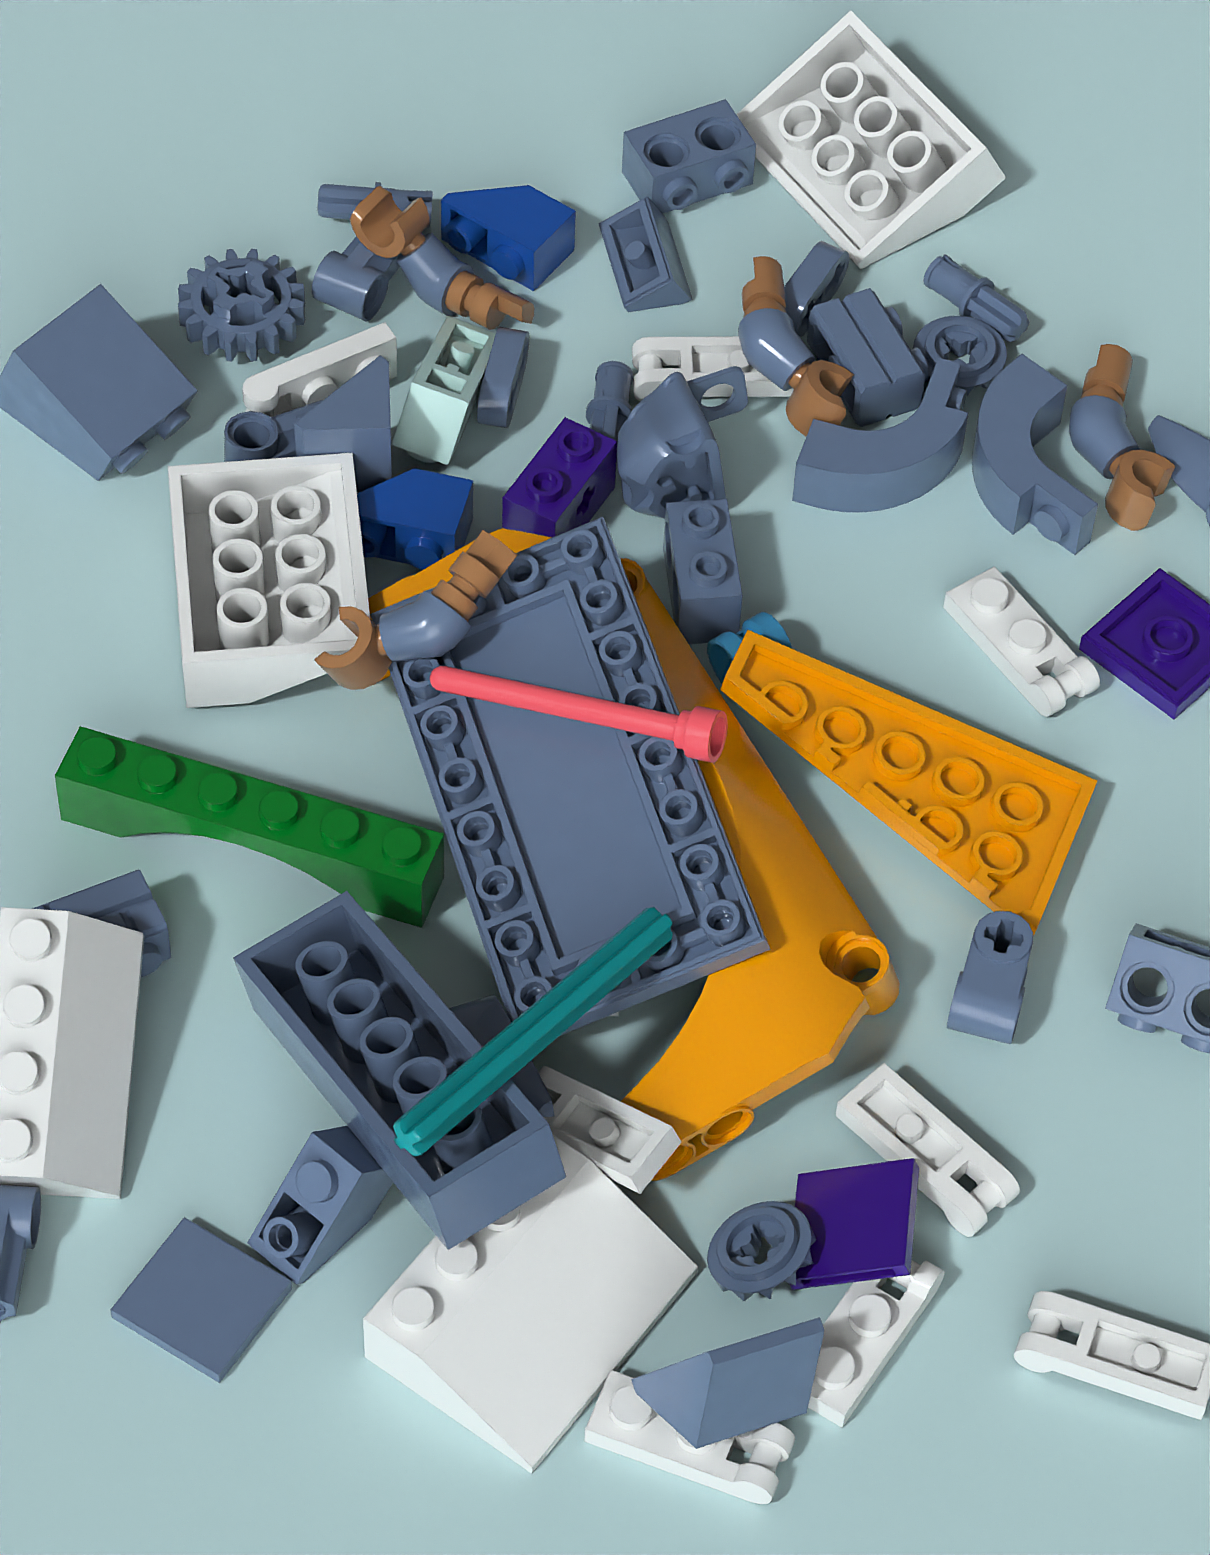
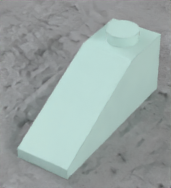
M450 316L446 317L411 382L392 445L405 449L407 454L416 460L426 463L440 462L449 465L479 396L496 333Z

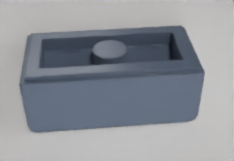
M648 196L599 223L622 303L628 312L679 305L692 300L669 223L664 214Z

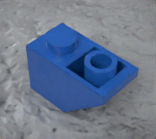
M530 185L447 193L441 199V240L447 242L454 250L468 254L493 268L502 277L514 280L526 288L535 291L574 251L576 211Z
M413 468L357 493L363 555L365 558L376 557L410 564L423 570L465 545L473 521V480Z

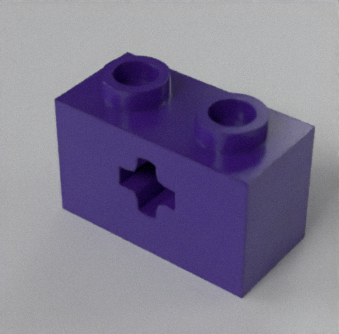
M564 417L502 497V528L553 538L589 523L615 488L617 441Z

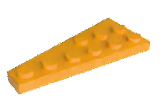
M747 630L724 677L720 690L993 912L1009 911L1021 916L1030 925L1034 936L1095 789L1097 780Z

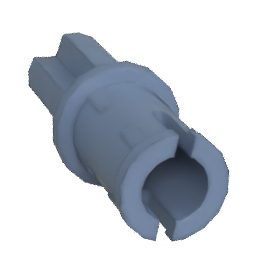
M375 182V188L381 186V182ZM323 184L318 190V215L324 218L350 220L357 205L375 188ZM385 188L392 193L393 200L401 211H404L414 200L421 197L427 206L430 217L429 225L426 228H430L433 191Z
M946 254L943 257L938 256L927 268L923 279L924 285L958 307L960 316L975 318L990 325L1007 342L1017 341L1022 333L1027 330L1029 320L1026 312L994 290V283L987 277L977 278Z
M608 361L602 363L597 368L594 399L586 407V419L590 424V429L614 439L618 443L619 430L632 411L629 404V395L633 381V372L629 366L622 362Z

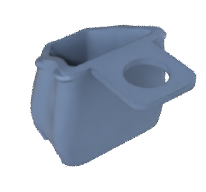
M729 367L690 381H686L682 373L674 372L634 407L619 430L617 443V467L621 477L622 496L629 508L642 514L665 519L666 503L726 499L719 447L708 422L740 412L747 406L748 397L745 375L740 367ZM718 384H728L733 387L731 397L723 404L707 407L701 403L702 396L711 387Z

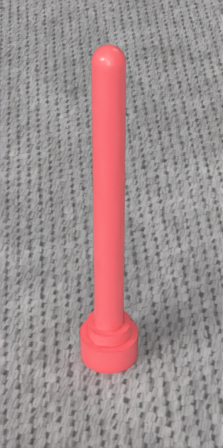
M438 666L430 674L432 687L441 692L674 741L675 748L684 750L687 758L714 763L720 757L726 741L728 720L726 713L721 710L696 706L692 711L683 710L679 715L448 666Z

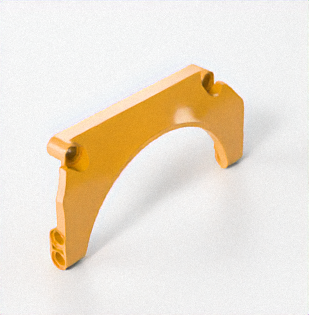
M505 528L489 533L514 553L551 538ZM474 541L415 575L403 578L368 598L370 614L434 588L440 580L450 581L453 575L449 572V568L462 552L466 553ZM620 558L679 712L681 713L683 710L692 711L696 706L724 711L727 715V736L720 757L714 763L698 760L771 949L708 975L702 993L679 1034L661 1059L620 1101L671 1125L681 1140V1144L651 1180L658 1181L676 1174L734 1140L752 1124L754 1120L753 1109L832 1064L863 1015L882 1013L894 1004L899 995L900 983L886 946L873 932L648 582L643 569L635 561ZM389 669L379 681L391 676ZM867 968L879 970L871 980L865 982L852 981L853 977L861 970Z

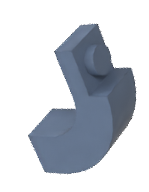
M1021 354L995 377L983 396L972 452L974 483L980 498L991 515L1012 535L1030 522L1045 538L1057 542L1076 555L1091 541L1098 504L1050 470L1039 459L1033 449L1038 442L1060 425L1068 385L1024 354Z
M938 357L920 406L907 420L893 427L872 431L855 430L813 419L796 462L792 501L831 511L872 512L894 508L911 502L940 484L952 471L963 450L969 412L963 411L967 390L958 388L961 363Z

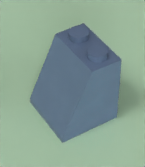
M99 284L13 350L0 375V408L99 481L114 468L121 474L131 469L148 452L144 444L157 434L166 440L176 433L190 419L191 416L186 409L198 390L104 286Z

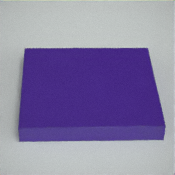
M914 1158L798 1174L794 1207L799 1209L807 1218L816 1241L810 1246L813 1264L801 1267L796 1271V1286L789 1284L792 1290L911 1274L919 1166Z

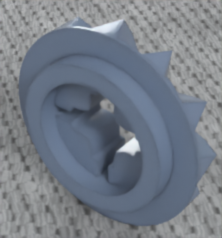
M947 316L933 320L918 332L913 344V348H919L926 359L929 377L926 382L930 381L938 357L948 360L950 352L958 357L965 354L970 355L969 363L967 364L961 359L954 360V362L961 363L958 387L967 390V396L975 386L988 389L995 377L1005 368L1007 350L1002 337L990 325L975 318Z
M778 1201L752 1204L734 1213L718 1228L709 1245L707 1254L708 1268L723 1292L730 1290L742 1301H746L754 1293L758 1292L771 1299L776 1286L783 1282L796 1286V1271L801 1267L813 1264L810 1246L816 1241V1238L807 1218L796 1207ZM761 1237H765L772 1248L768 1250L767 1260L762 1264H758L754 1259L759 1256V1247L762 1246Z

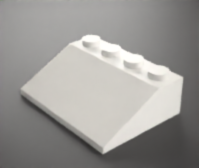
M851 10L736 114L756 143L755 158L842 250L849 253V258L860 270L963 217L1006 178L988 149Z
M353 453L168 466L186 708L251 703L327 674L314 659L324 651L331 655L344 654L355 645L358 639L340 620L339 607H355L364 611L370 618Z
M554 1135L553 1137L567 1176L566 1178L449 1250L435 1236L363 1318L365 1358L531 1474L601 1391L610 1370L617 1371L698 1273V1266L589 1158Z

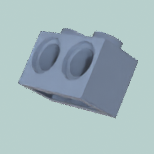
M724 99L625 131L623 134L622 173L639 200L648 196L662 213L680 210L691 204L724 193H732L740 188L752 185L756 143L728 101Z
M727 499L666 503L663 552L675 624L688 644L708 643L711 639L724 632L737 633L740 629L743 595Z
M1136 923L1129 933L1105 1009L1119 1013L1117 1020L1127 1027L1154 1033L1158 1026L1182 1034L1181 1042L1186 1046L1201 1052L1210 1053V1017L1201 1012L1196 1002V995L1199 992L1210 989V947ZM1146 967L1158 970L1167 981V992L1158 997H1149L1142 994L1134 984L1133 973L1138 969Z

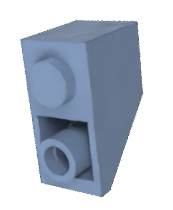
M348 1126L312 1132L247 1244L296 1285L304 1283L372 1219L393 1181Z

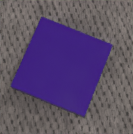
M1159 568L1081 636L1079 650L1175 720L1210 688V604Z

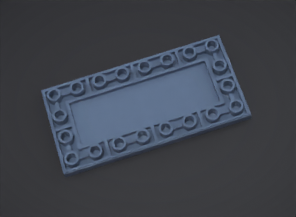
M603 517L517 552V557L501 576L488 596L483 598L478 595L474 600L478 609L468 621L472 628L454 648L440 657L392 661L389 667L496 984L511 1023L644 909L655 907L661 914L667 913L673 921L670 927L673 933L672 939L561 1035L771 950L700 764L696 759L687 758L684 750L675 748L674 741L441 692L434 689L430 683V674L433 669L438 666H448L679 715L680 712L610 530ZM431 588V589L426 590V591L429 592V593H431L434 588ZM422 593L371 613L372 621L375 624H379L381 615L416 601Z

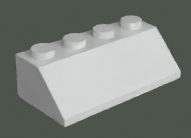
M1 907L0 1184L39 1187L41 1195L121 1199L144 948L143 933L71 911Z

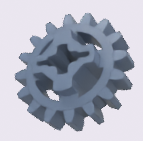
M227 249L225 261L218 262L215 258L208 255L204 257L205 271L190 268L187 271L188 284H179L178 314L180 326L186 327L187 340L190 343L203 340V352L208 356L218 348L225 350L226 361L230 362L234 360L237 352H246L251 362L257 361L258 350L266 348L270 353L276 355L280 353L279 339L294 342L297 338L296 326L304 325L305 323L304 284L297 283L296 270L293 267L280 270V258L277 255H273L263 262L258 260L257 249H251L246 258H238L233 249ZM274 296L278 299L280 304L274 303ZM204 305L209 307L210 315L204 309Z

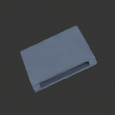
M184 1217L110 1309L111 1317L220 1383L292 1290V1281Z

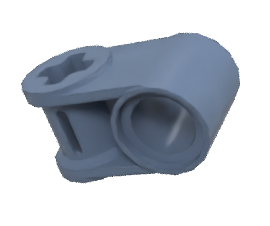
M996 911L987 914L979 920L974 930L964 971L960 972L948 1016L947 1029L1012 1044L1024 997L1025 987L1023 986L1033 944V932L1030 925L1021 916L1009 911Z

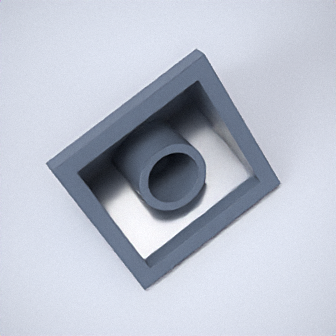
M381 355L294 423L296 457L353 453L357 493L392 478L389 361Z
M818 1317L717 1348L631 1379L635 1393L696 1449L805 1414L808 1409L824 1336L821 1318Z

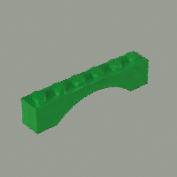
M79 727L55 774L60 817L63 821L120 838L142 833H179L204 836L237 844L293 866L340 894L348 891L364 911L420 928L423 927L444 879V833L85 727Z

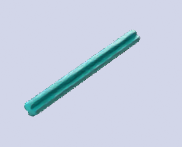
M655 907L644 909L396 1120L393 1125L396 1134L394 1137L396 1145L400 1149L405 1148L413 1156L425 1153L668 943L673 937L670 928L673 924L671 917L667 913L661 914Z

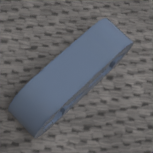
M824 241L818 242L812 248L784 286L785 310L793 320L795 332L799 337L804 336L808 331L810 310L813 309L814 305L832 299L840 287L848 268L849 253Z
M504 327L497 329L479 394L477 422L479 424L502 428L509 427L527 363L529 350L528 331Z

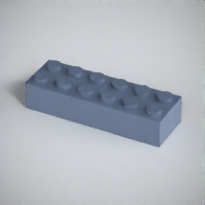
M348 891L233 957L256 1014L448 1250L567 1177L549 1123L511 1079L504 1083L422 1155L413 1156L405 1148L400 1149L394 1141L396 1136L393 1129L394 1122L478 1052L482 1046Z

